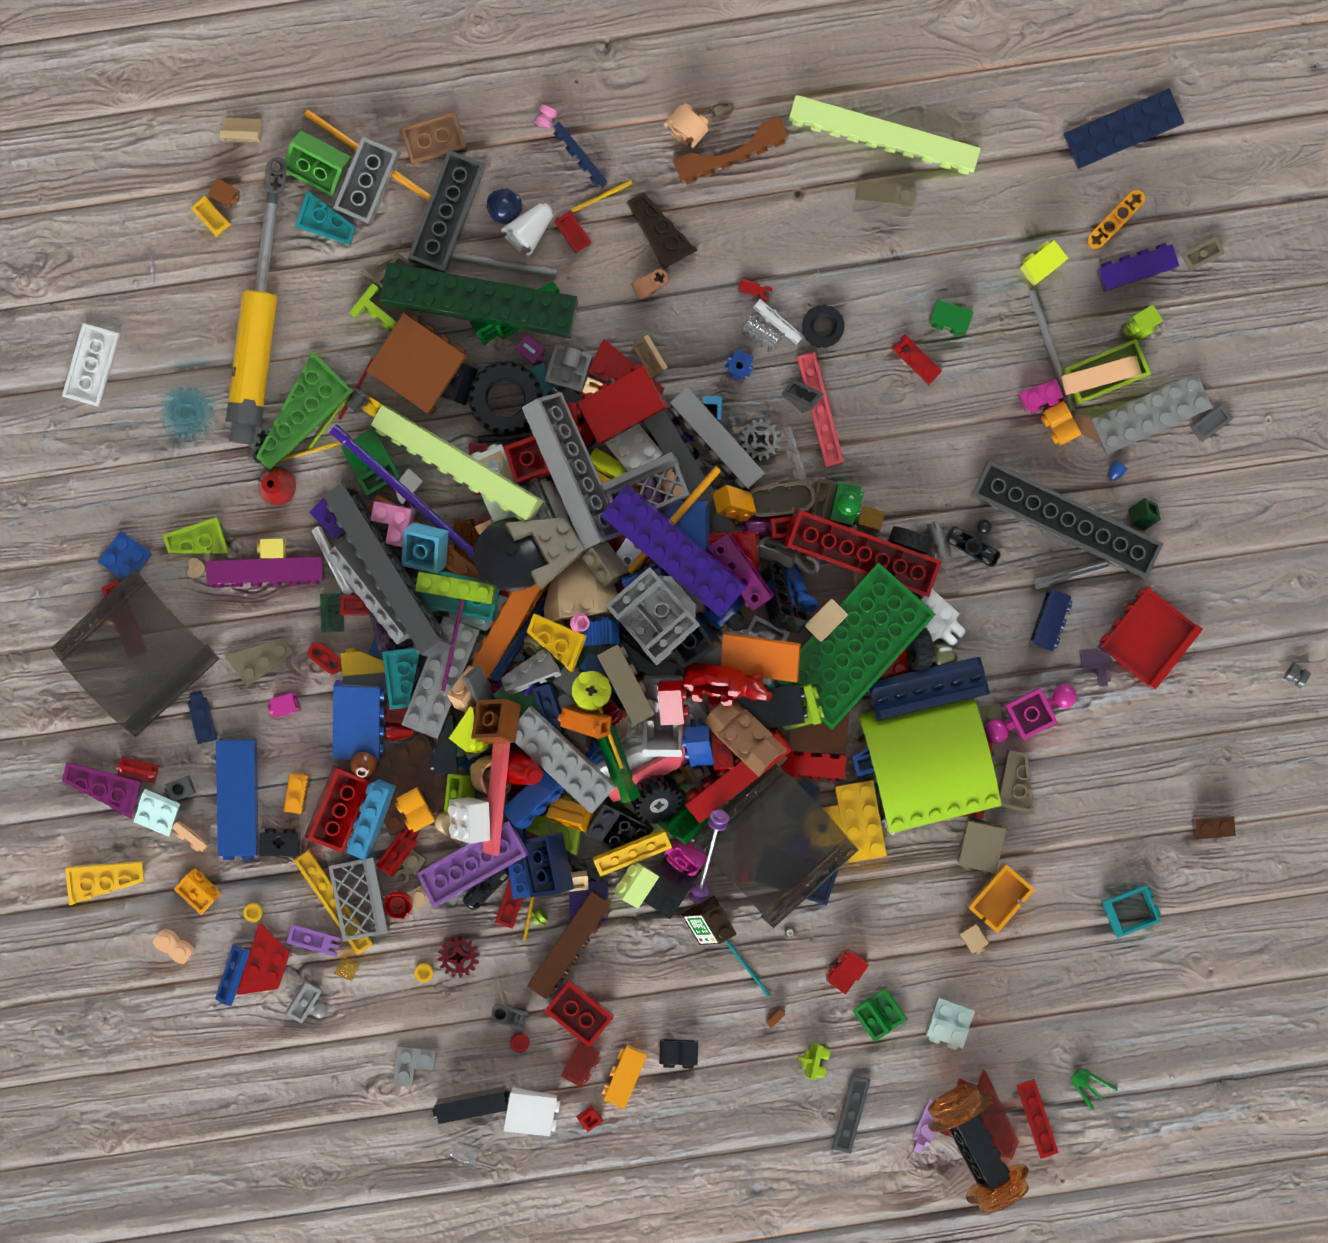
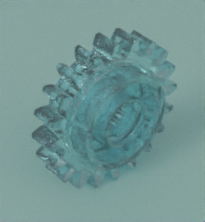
M190 386L187 387L186 391H184L183 387H179V393L173 389V396L166 394L169 401L161 402L166 407L159 409V411L165 413V415L160 417V419L166 420L163 427L170 426L167 432L172 433L175 430L174 437H178L181 433L182 439H186L187 434L190 439L194 438V433L201 436L200 429L207 431L204 425L212 424L207 418L214 416L208 413V411L213 409L212 406H207L210 399L203 400L205 393L198 395L199 389L195 388L192 392ZM185 408L191 410V415L188 418L182 416V411Z

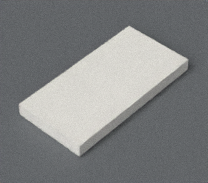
M82 323L62 397L100 407L120 333Z

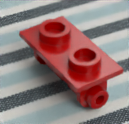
M122 756L121 761L117 765V775L155 784L159 765Z

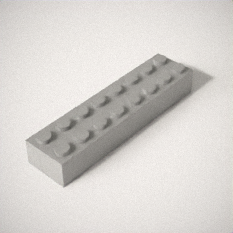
M562 392L537 398L523 406L522 409L533 436L537 441L540 452L544 457L584 550L606 541L609 542L623 535L600 516L610 505L606 492L603 490L600 478Z

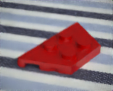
M261 923L258 925L236 993L238 995L279 989L291 953Z

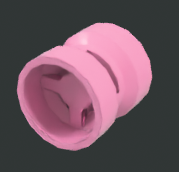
M541 104L539 108L541 114L535 117L534 123L542 128L551 130L553 126L552 119H555L559 112Z

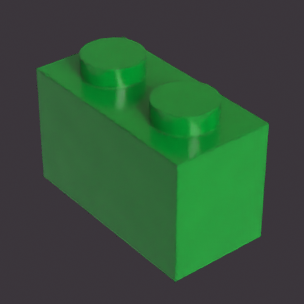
M937 299L929 323L932 324L934 329L942 331L944 328L950 330V334L961 337V334L965 335L967 333L974 312Z

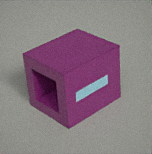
M526 335L515 349L533 365L536 362L540 364L546 356L544 354L546 349L529 335Z

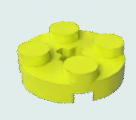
M595 671L583 672L574 680L572 697L581 709L596 711L608 703L611 696V686L608 678L603 674ZM590 686L597 690V693H593L592 696H589V692L586 691V688H590Z

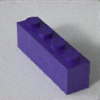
M1166 243L1155 246L1156 250L1149 252L1148 249L1137 252L1138 256L1130 258V255L1118 258L1119 262L1112 264V261L1100 264L1101 268L1097 270L1103 292L1178 268L1179 263L1173 244L1167 246Z

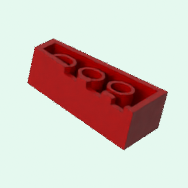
M791 751L786 755L787 759L773 775L782 776V773L789 774V777L801 778V775L809 776L808 779L820 780V777H828L829 781H839V779H845L847 756Z

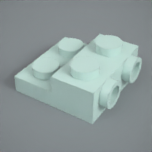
M938 997L925 1033L929 1036L928 1040L938 1044L940 1041L946 1042L947 1047L958 1050V1047L963 1048L975 1011Z

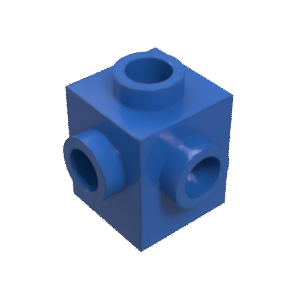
M736 350L733 357L729 356L725 365L728 368L727 373L730 374L729 377L740 381V379L744 380L746 376L750 377L754 368L751 365L754 357ZM741 364L743 368L737 369L736 365Z

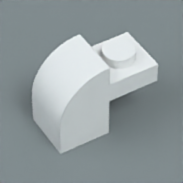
M410 469L399 479L414 495L425 483ZM396 492L399 501L405 505L407 500Z

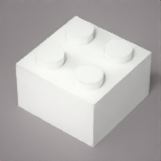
M472 797L449 800V833L451 838L469 844L490 841L489 802Z

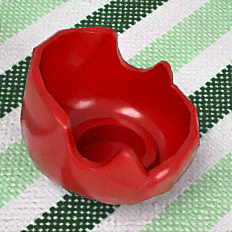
M393 891L385 897L383 908L391 918L404 919L412 912V900L404 891Z

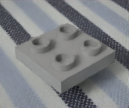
M555 344L545 382L582 392L592 355Z

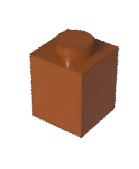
M219 178L216 179L208 193L211 198L229 208L232 205L235 206L240 199V191Z

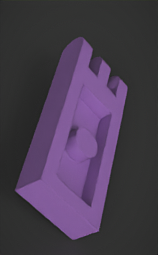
M292 924L287 943L337 957L338 952L331 951V948L339 949L340 945L333 943V940L341 942L342 938Z

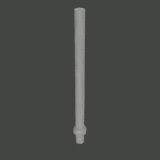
M456 252L453 253L451 260L538 274L544 278L545 276H557V270L546 268V266L537 267Z
M1036 289L1029 291L1028 293L1063 395L1061 399L1066 403L1069 411L1075 410L1072 402L1073 395L1065 394L1061 376H1064Z

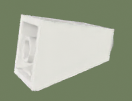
M512 1087L503 1131L550 1136L551 1131L555 1132L557 1120H553L554 1113L559 1112L560 1101H557L558 1095Z

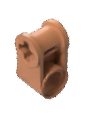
M658 269L635 280L631 285L639 299L643 300L666 286L669 278L664 270ZM657 274L665 276L663 278V283H660L659 281L655 282V279H657Z

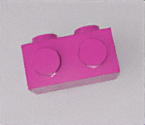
M1057 379L1018 394L1024 412L1030 411L1031 414L1042 410L1041 406L1048 404L1049 407L1060 403L1059 399L1063 398Z

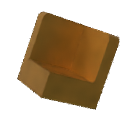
M863 506L857 525L880 531L886 511Z

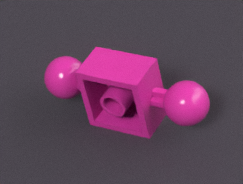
M1061 684L1054 689L1052 697L1046 699L1041 688H1036L1005 704L1004 707L1010 718L1004 721L1000 719L988 721L984 727L987 740L992 743H1001L1007 738L1008 731L1014 728L1020 738L1025 740L1058 723L1052 709L1057 706L1063 709L1072 707L1077 700L1076 690L1071 685Z

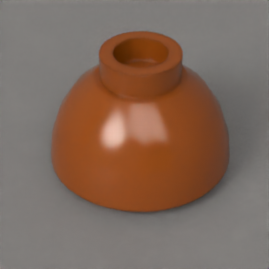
M359 752L352 756L350 767L355 775L368 777L375 772L377 761L370 753Z

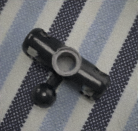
M980 520L977 523L978 531L975 536L956 526L952 527L946 535L947 543L989 567H994L1001 556L997 549L981 541L984 534H988L992 529V525L988 520ZM958 529L962 531V535L955 532V530ZM971 541L975 542L978 546L976 552L968 550V544ZM991 548L995 550V554L989 552L988 549Z
M508 867L476 884L463 897L464 904L471 910L478 909L510 877ZM504 874L507 875L504 880H500ZM484 881L490 883L491 889L489 891L483 888ZM477 901L481 902L478 907H474Z

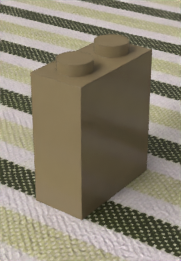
M967 817L957 859L958 865L964 870L971 871L973 868L980 870L979 872L990 875L991 872L996 873L1006 833L1005 825Z

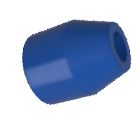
M1115 460L1109 468L1108 476L1113 480H1117L1123 476L1128 468Z

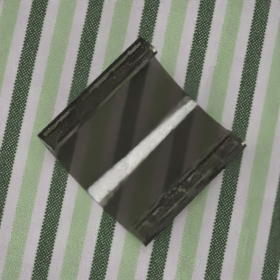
M136 569L51 647L62 664L83 689L114 720L135 737L220 659L208 644L204 645L168 609Z
M776 763L723 808V811L729 815L728 826L725 830L718 831L711 861L747 896L760 911L763 920L775 928L859 849L824 809ZM707 823L689 840L695 848L708 856L714 829Z

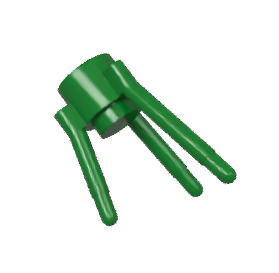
M1079 1068L1070 1079L1073 1081L1072 1085L1078 1090L1091 1110H1094V1107L1081 1087L1084 1088L1086 1086L1099 1099H1102V1096L1089 1084L1091 1079L1088 1077L1115 1092L1118 1091L1116 1087L1090 1073L1087 1069Z

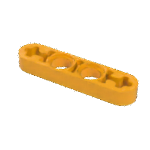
M1140 190L1130 192L1087 238L1089 248L1094 250L1101 248L1145 202L1143 192ZM1132 195H1139L1140 203L1135 202L1130 208L1127 204L1133 200ZM1119 208L1127 210L1128 215L1126 218L1118 216L1117 211ZM1108 221L1114 224L1112 232H1107L1104 229V224ZM1102 232L1104 235L1099 239L1100 245L1097 243L1093 245L1091 237L1096 238Z

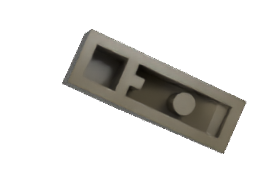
M859 180L855 200L912 210L917 188Z

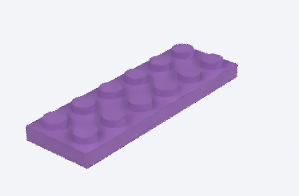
M511 821L502 825L499 855H490L482 852L483 842L467 844L417 873L433 908L529 855Z

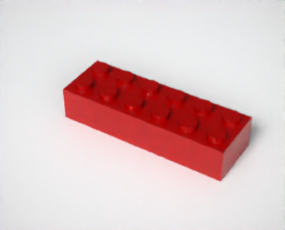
M778 727L767 730L787 749V752L773 760L764 772L791 752V743ZM735 754L733 755L734 769L717 770L713 776L710 775L704 778L699 787L696 788L694 786L686 793L685 806L699 823L709 817L712 811L718 810L758 778Z

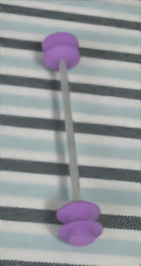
M715 810L710 814L708 824L714 829L701 882L700 884H694L689 894V898L696 904L707 900L710 893L709 888L704 885L717 833L718 831L725 830L728 826L729 815L723 810Z

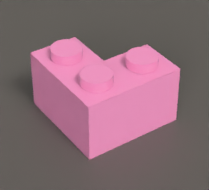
M374 501L371 521L389 524L385 543L403 547L404 529L414 522L416 509L383 501Z

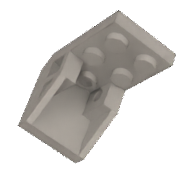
M644 675V686L647 690L644 695L647 700L651 698L656 710L653 711L655 715L644 720L643 756L682 757V736H685V723L680 725H661L657 690L659 681L682 680L683 683V675Z

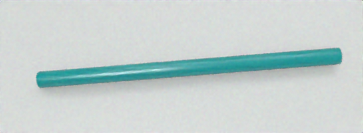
M727 940L725 942L768 997L770 993Z

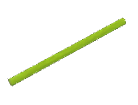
M347 399L334 410L308 448L311 449Z

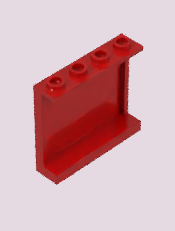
M1146 586L1145 588L1141 587L1135 594L1137 598L1133 604L1129 602L1124 608L1123 612L1125 614L1122 618L1118 617L1111 625L1113 629L1110 633L1106 632L1101 637L1099 647L1150 688L1156 690L1202 632L1203 628L1198 624H1194L1151 590V587Z

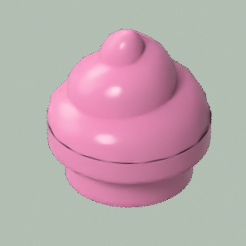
M583 613L574 614L570 620L571 629L578 633L587 630L590 624L588 617Z

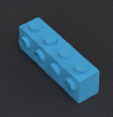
M381 779L368 785L366 789V794L368 795L359 809L361 812L360 817L356 819L353 825L355 831L347 842L348 854L362 860L372 855L396 786Z

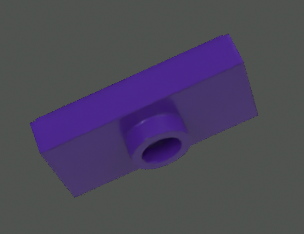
M323 499L309 513L337 540L345 530L343 527L338 526L335 521V514L329 511L325 505L326 501Z

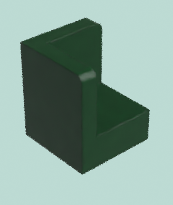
M1146 498L1128 509L1131 525L1143 531L1161 520L1158 504Z

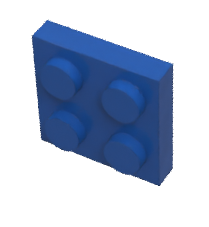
M120 531L98 562L127 584H130L152 553L123 531Z

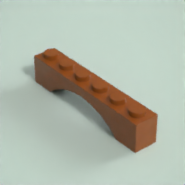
M780 116L761 123L755 135L746 144L733 152L717 156L698 155L690 152L674 159L673 164L681 183L686 182L688 185L696 182L697 177L713 175L716 169L722 168V170L732 167L733 162L738 160L740 163L750 159V155L755 153L757 155L764 154L768 151L767 148L775 146V148L785 145V141L788 140V134Z

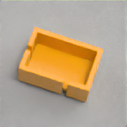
M1003 863L966 906L998 933L1021 907L1017 900L1020 899L1025 902L1035 889L1007 864Z

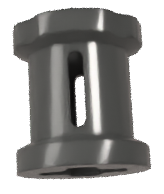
M355 388L349 401H346L344 404L359 413L360 407L365 400H368L369 396Z

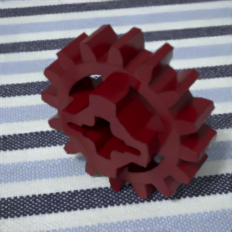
M455 936V941L448 938L449 944H442L444 950L438 951V953L442 954L438 961H443L440 968L446 967L445 974L452 972L453 978L456 974L459 975V978H462L464 972L468 976L470 975L469 969L473 971L476 969L473 964L479 963L475 957H478L480 953H475L474 950L477 949V945L472 947V940L466 942L465 936L462 940ZM454 945V951L446 954L447 950ZM462 945L466 946L469 949V951L466 952L462 948ZM457 952H459L461 956H465L461 959V961H458L457 958L453 957L456 956ZM471 959L470 964L464 968V962ZM448 962L453 963L456 966V969L452 968L448 964Z

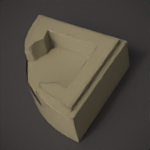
M726 103L723 106L718 105L713 108L716 118L733 110L731 103Z

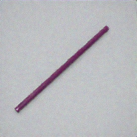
M465 600L460 601L451 642L453 646L450 647L441 691L446 689Z

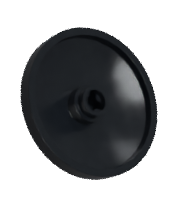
M516 517L501 519L488 526L478 537L474 548V562L481 578L490 586L503 591H520L535 585L536 583L531 575V571L547 565L532 535L515 542L513 541L506 523L521 521Z

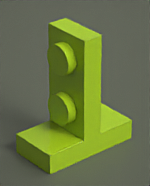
M372 283L350 310L349 314L357 320L367 308L366 313L374 319L376 317L380 318L383 321L381 325L390 331L397 322L371 302L380 291Z

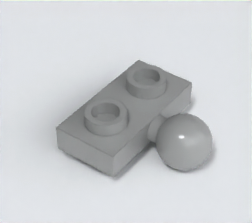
M304 981L287 1008L285 1015L301 1024L310 1010L316 1018L325 1017L327 1014L326 1006L322 1003L315 1004L322 990Z

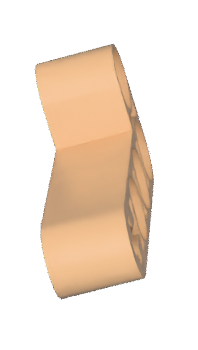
M1131 356L1061 376L1065 394L1070 395L1116 381L1142 375L1137 356Z

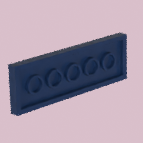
M1168 88L1064 133L1063 136L1077 169H1081L1184 124V120L1172 92Z

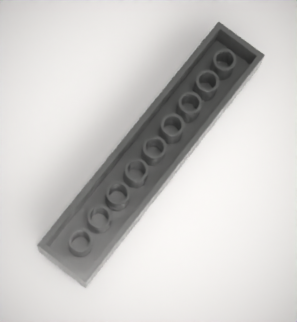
M990 460L987 461L971 494L972 497L1143 579L1148 577L1164 544Z
M341 483L325 494L326 507L335 514V521L338 526L343 527L346 533L344 535L349 543H353L356 548L354 549L355 554L364 561L365 570L369 575L372 574L375 579L373 581L378 590H382L385 595L383 597L384 601L395 611L393 615L398 622L403 624V631L414 642L413 648L418 654L436 658L453 646L421 593L415 591L416 585L404 566L401 565V561L390 544L385 543L386 537L376 521H371L372 514L357 490Z

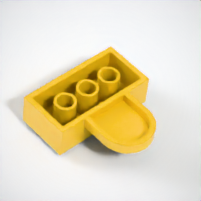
M872 779L835 785L837 805L816 808L809 812L804 819L803 831L806 838L812 840V844L816 846H830L844 843L849 863L887 856L874 781Z

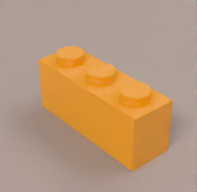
M627 1044L625 1049H620L617 1056L619 1063L617 1066L613 1065L609 1075L612 1077L610 1084L606 1083L602 1094L605 1095L604 1101L625 1109L648 1053Z

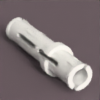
M759 299L754 305L753 309L760 313L767 323L773 324L795 345L804 337L803 334L783 319L776 309L773 310L762 299Z

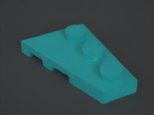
M307 191L295 227L351 246L356 227Z
M414 648L382 652L389 708L408 707L411 701L420 654Z

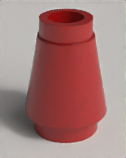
M390 722L385 725L386 740L394 741L413 736V729L400 723Z

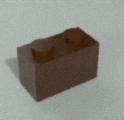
M1226 815L1192 819L1193 837L1195 839L1236 836L1234 816Z

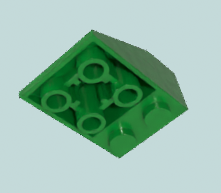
M375 428L353 439L396 479L399 480L402 477L380 437L375 432ZM345 445L341 446L367 496L370 497L389 486Z

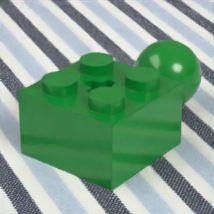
M840 482L837 484L830 521L847 526H852L853 523L858 521L864 492H861L862 487Z

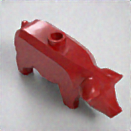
M700 663L688 666L683 673V687L689 691L691 699L696 702L703 701L702 696L704 693L710 697H721V703L725 706L732 705L734 699L743 696L751 700L769 701L773 695L764 687L762 673L746 676L734 668Z

